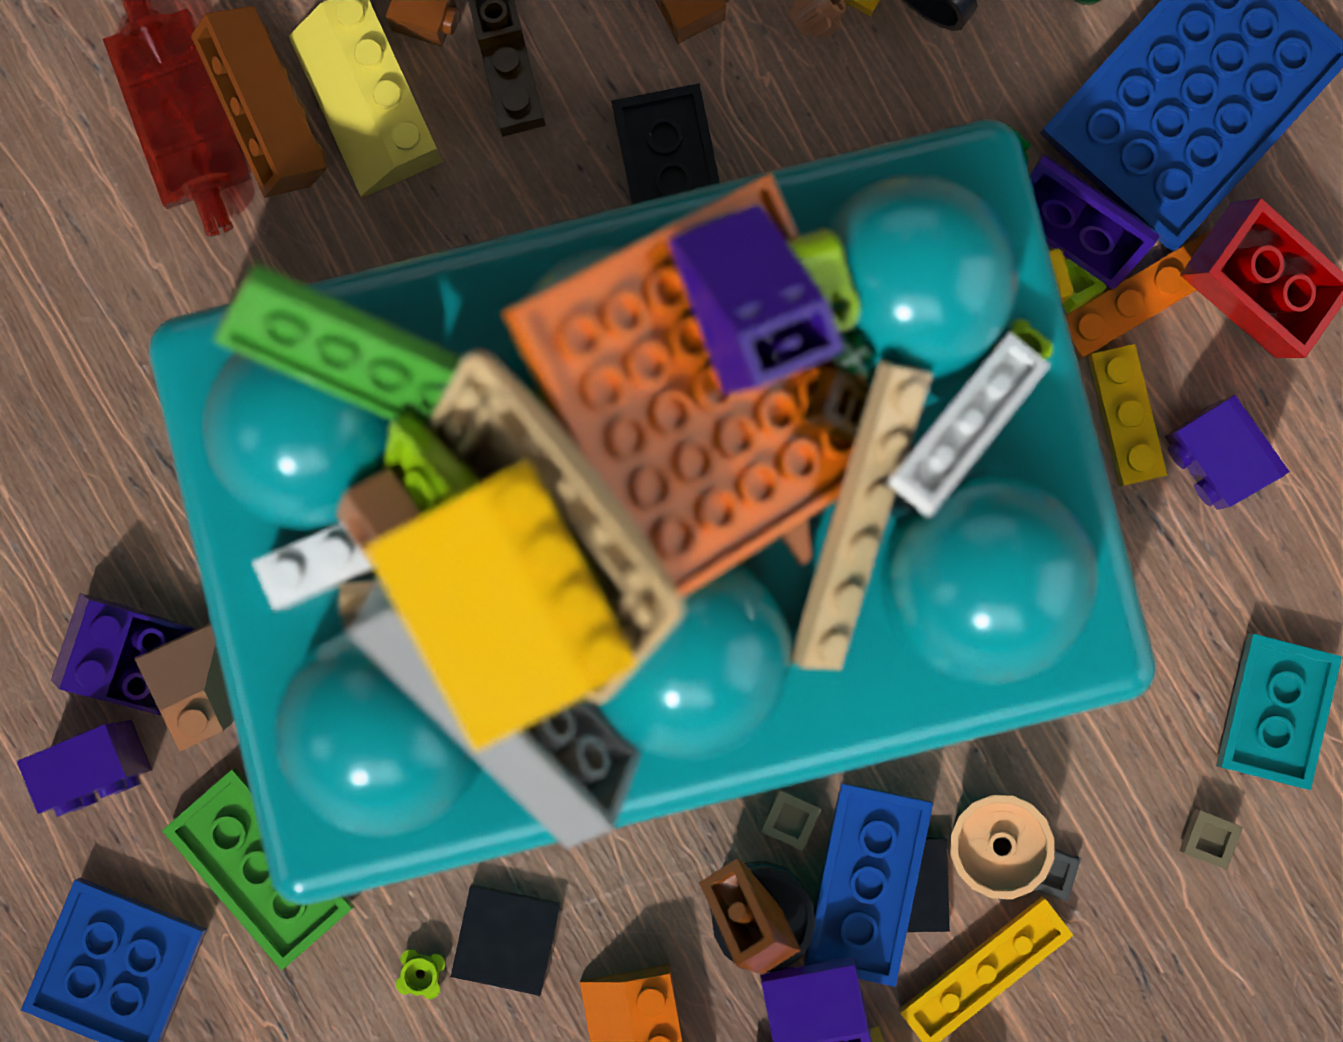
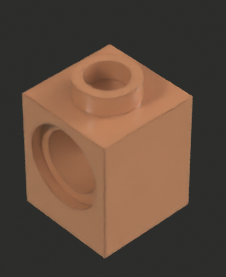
M390 469L344 492L336 513L371 566L372 563L364 548L423 517Z

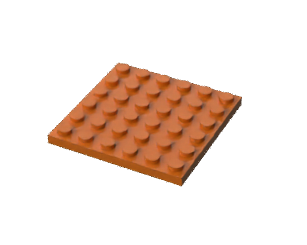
M771 174L739 188L503 312L556 421L644 531L681 598L837 500L854 449L853 444L802 420L818 371L834 368L840 370L833 356L758 389L723 394L667 239L756 204L761 205L785 241L800 237ZM861 373L854 376L856 379L867 385ZM841 395L835 412L840 415L846 398L844 395ZM858 402L855 403L849 420L851 423H854L860 405Z

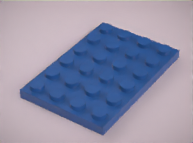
M1161 0L1039 134L1117 204L1157 230L1160 235L1158 240L1171 252L1179 249L1342 70L1343 40L1298 0Z

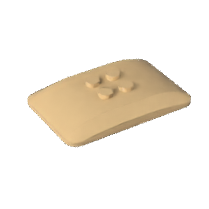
M483 351L474 352L462 360L427 423L425 430L431 431L439 443L460 464L469 468L474 478L479 482V487L529 461L638 666L585 696L594 703H603L620 690L679 623L683 615V603L680 594L644 531L564 429L490 354Z

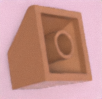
M211 623L134 658L179 752L224 731L234 722Z

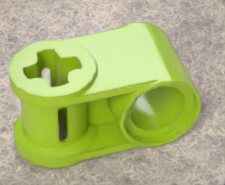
M819 230L786 241L827 298L838 332L848 330L854 326L859 316V302L847 273L842 247L835 235L828 230ZM844 303V308L833 310L832 305Z

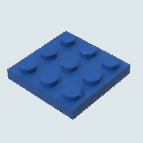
M83 878L75 879L21 1011L97 1042H161L207 929Z

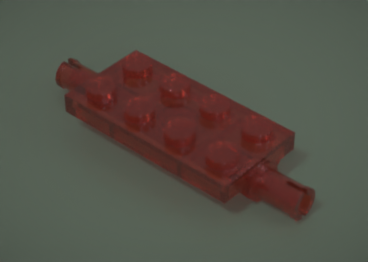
M121 0L127 15L124 21L125 26L120 33L104 38L103 42L162 205L168 210L194 200L204 227L205 236L221 235L218 227L222 228L224 233H227L234 226L232 221H230L220 192L225 188L250 180L252 177L238 139L192 40L191 35L196 29L192 13L186 8L172 14H160L159 11L153 9L150 0Z

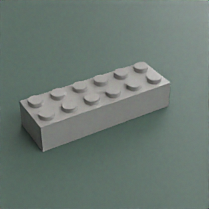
M378 578L347 633L567 849L614 830L642 755L638 749L621 737L604 719L599 709L584 696L474 752L380 578Z

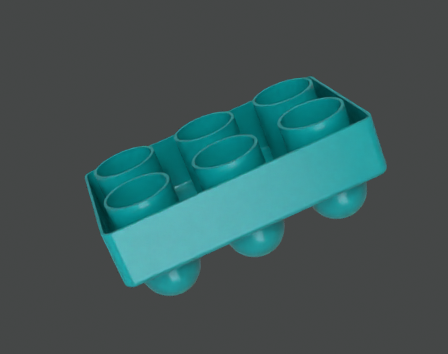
M990 119L978 120L303 285L324 296L335 298L340 303L372 318L385 321L392 327L420 340L435 344L444 351L462 359L474 352L483 351L488 353L523 387L533 389L543 395L503 314L504 311L739 188L771 174L799 236L801 237L819 230H828L835 235L842 247L844 263L860 308L857 321L848 330L851 335L860 331L863 335L862 340L864 344L871 347L875 353V358L871 360L872 366L869 367L872 377L865 379L867 386L872 388L880 361L918 368L932 374L911 441L913 446L916 447L989 358L992 345L997 341H1002L1010 333L1009 328L1014 321H1027L1031 329L1036 330L1043 339H1048L1053 347L1052 355L1045 360L1050 364L1048 369L939 507L929 517L918 508L911 514L897 519L889 512L841 670L801 668L791 661L793 647L838 499L807 518L812 559L799 566L779 536L681 598L683 615L679 623L613 697L603 703L591 701L599 709L608 724L621 737L633 744L642 754L614 829L1129 701L1141 696L1152 684L1156 673L1155 656L1022 147L1015 132L1006 124ZM232 303L175 316L162 322L151 337L149 357L270 878L276 891L292 903L302 905L313 904L560 842L347 633L349 628H343L340 615L339 587L287 610H273L253 564L258 559L341 524L336 513L344 492L383 472L393 420L214 342L218 327ZM844 303L832 305L833 310L844 308ZM374 571L349 583L377 581L379 576Z

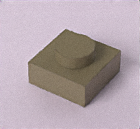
M778 789L760 832L803 851L822 809Z
M1194 809L1179 851L1227 870L1243 827L1204 811Z

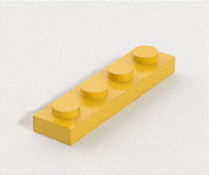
M1041 896L899 1008L898 1011L922 1042H940L1074 935L1048 901Z

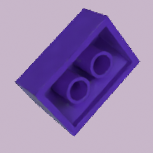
M1043 154L1029 173L1046 243L1053 249L1060 248L1065 257L1113 290L1158 241L1160 235L1157 230L1047 155Z

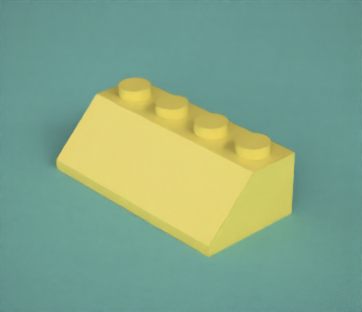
M327 0L320 3L288 37L361 198L442 163L443 160L370 0Z

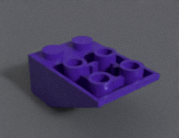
M760 204L667 238L724 395L758 389L845 351L827 298Z
M80 593L51 681L59 690L161 715L134 658L197 628Z

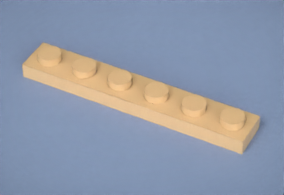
M879 362L791 654V661L801 668L841 670L896 493V490L887 482L906 460L931 380V373L918 368Z

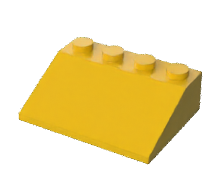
M529 461L364 548L474 752L590 694L638 666Z

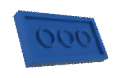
M840 782L814 908L815 929L810 946L805 952L804 966L818 964L830 958L845 959L854 957L859 979L896 987L933 802Z

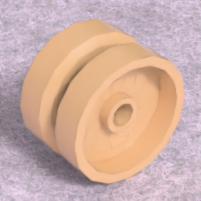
M992 794L974 801L958 817L951 833V857L958 875L973 890L990 898L1014 899L1032 892L1046 879L1054 861V836L1047 819L1031 803L1013 795ZM1005 837L1009 839L1012 848L1008 854L1003 852L1002 855H999L994 851L993 843L997 838Z

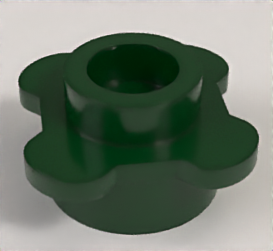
M849 330L841 331L840 338L845 351L833 356L840 370L853 377L859 373L865 379L872 377L869 367L872 366L871 360L875 358L872 348L864 344L862 340L863 335L860 331L852 335Z

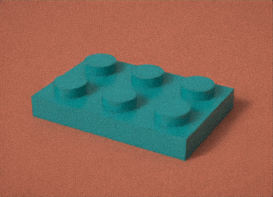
M1247 634L1216 766L1311 790L1342 656L1257 634Z

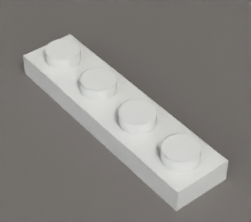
M1010 332L887 483L929 517L1030 392L1050 364Z

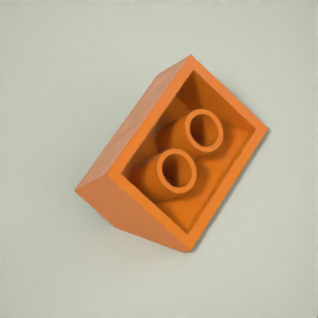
M670 964L580 980L590 1042H684Z

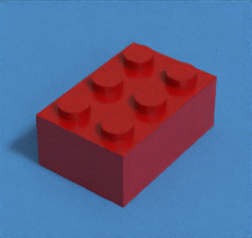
M1262 198L1231 202L1180 274L1181 277L1274 358H1306L1343 305V271Z

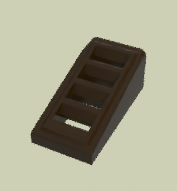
M837 368L819 370L802 420L855 445L872 388ZM841 395H844L846 398L840 415L835 412ZM858 402L860 405L854 423H851L849 420L855 403Z

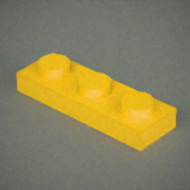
M1132 344L1090 354L1087 357L1119 487L1168 476L1136 345Z

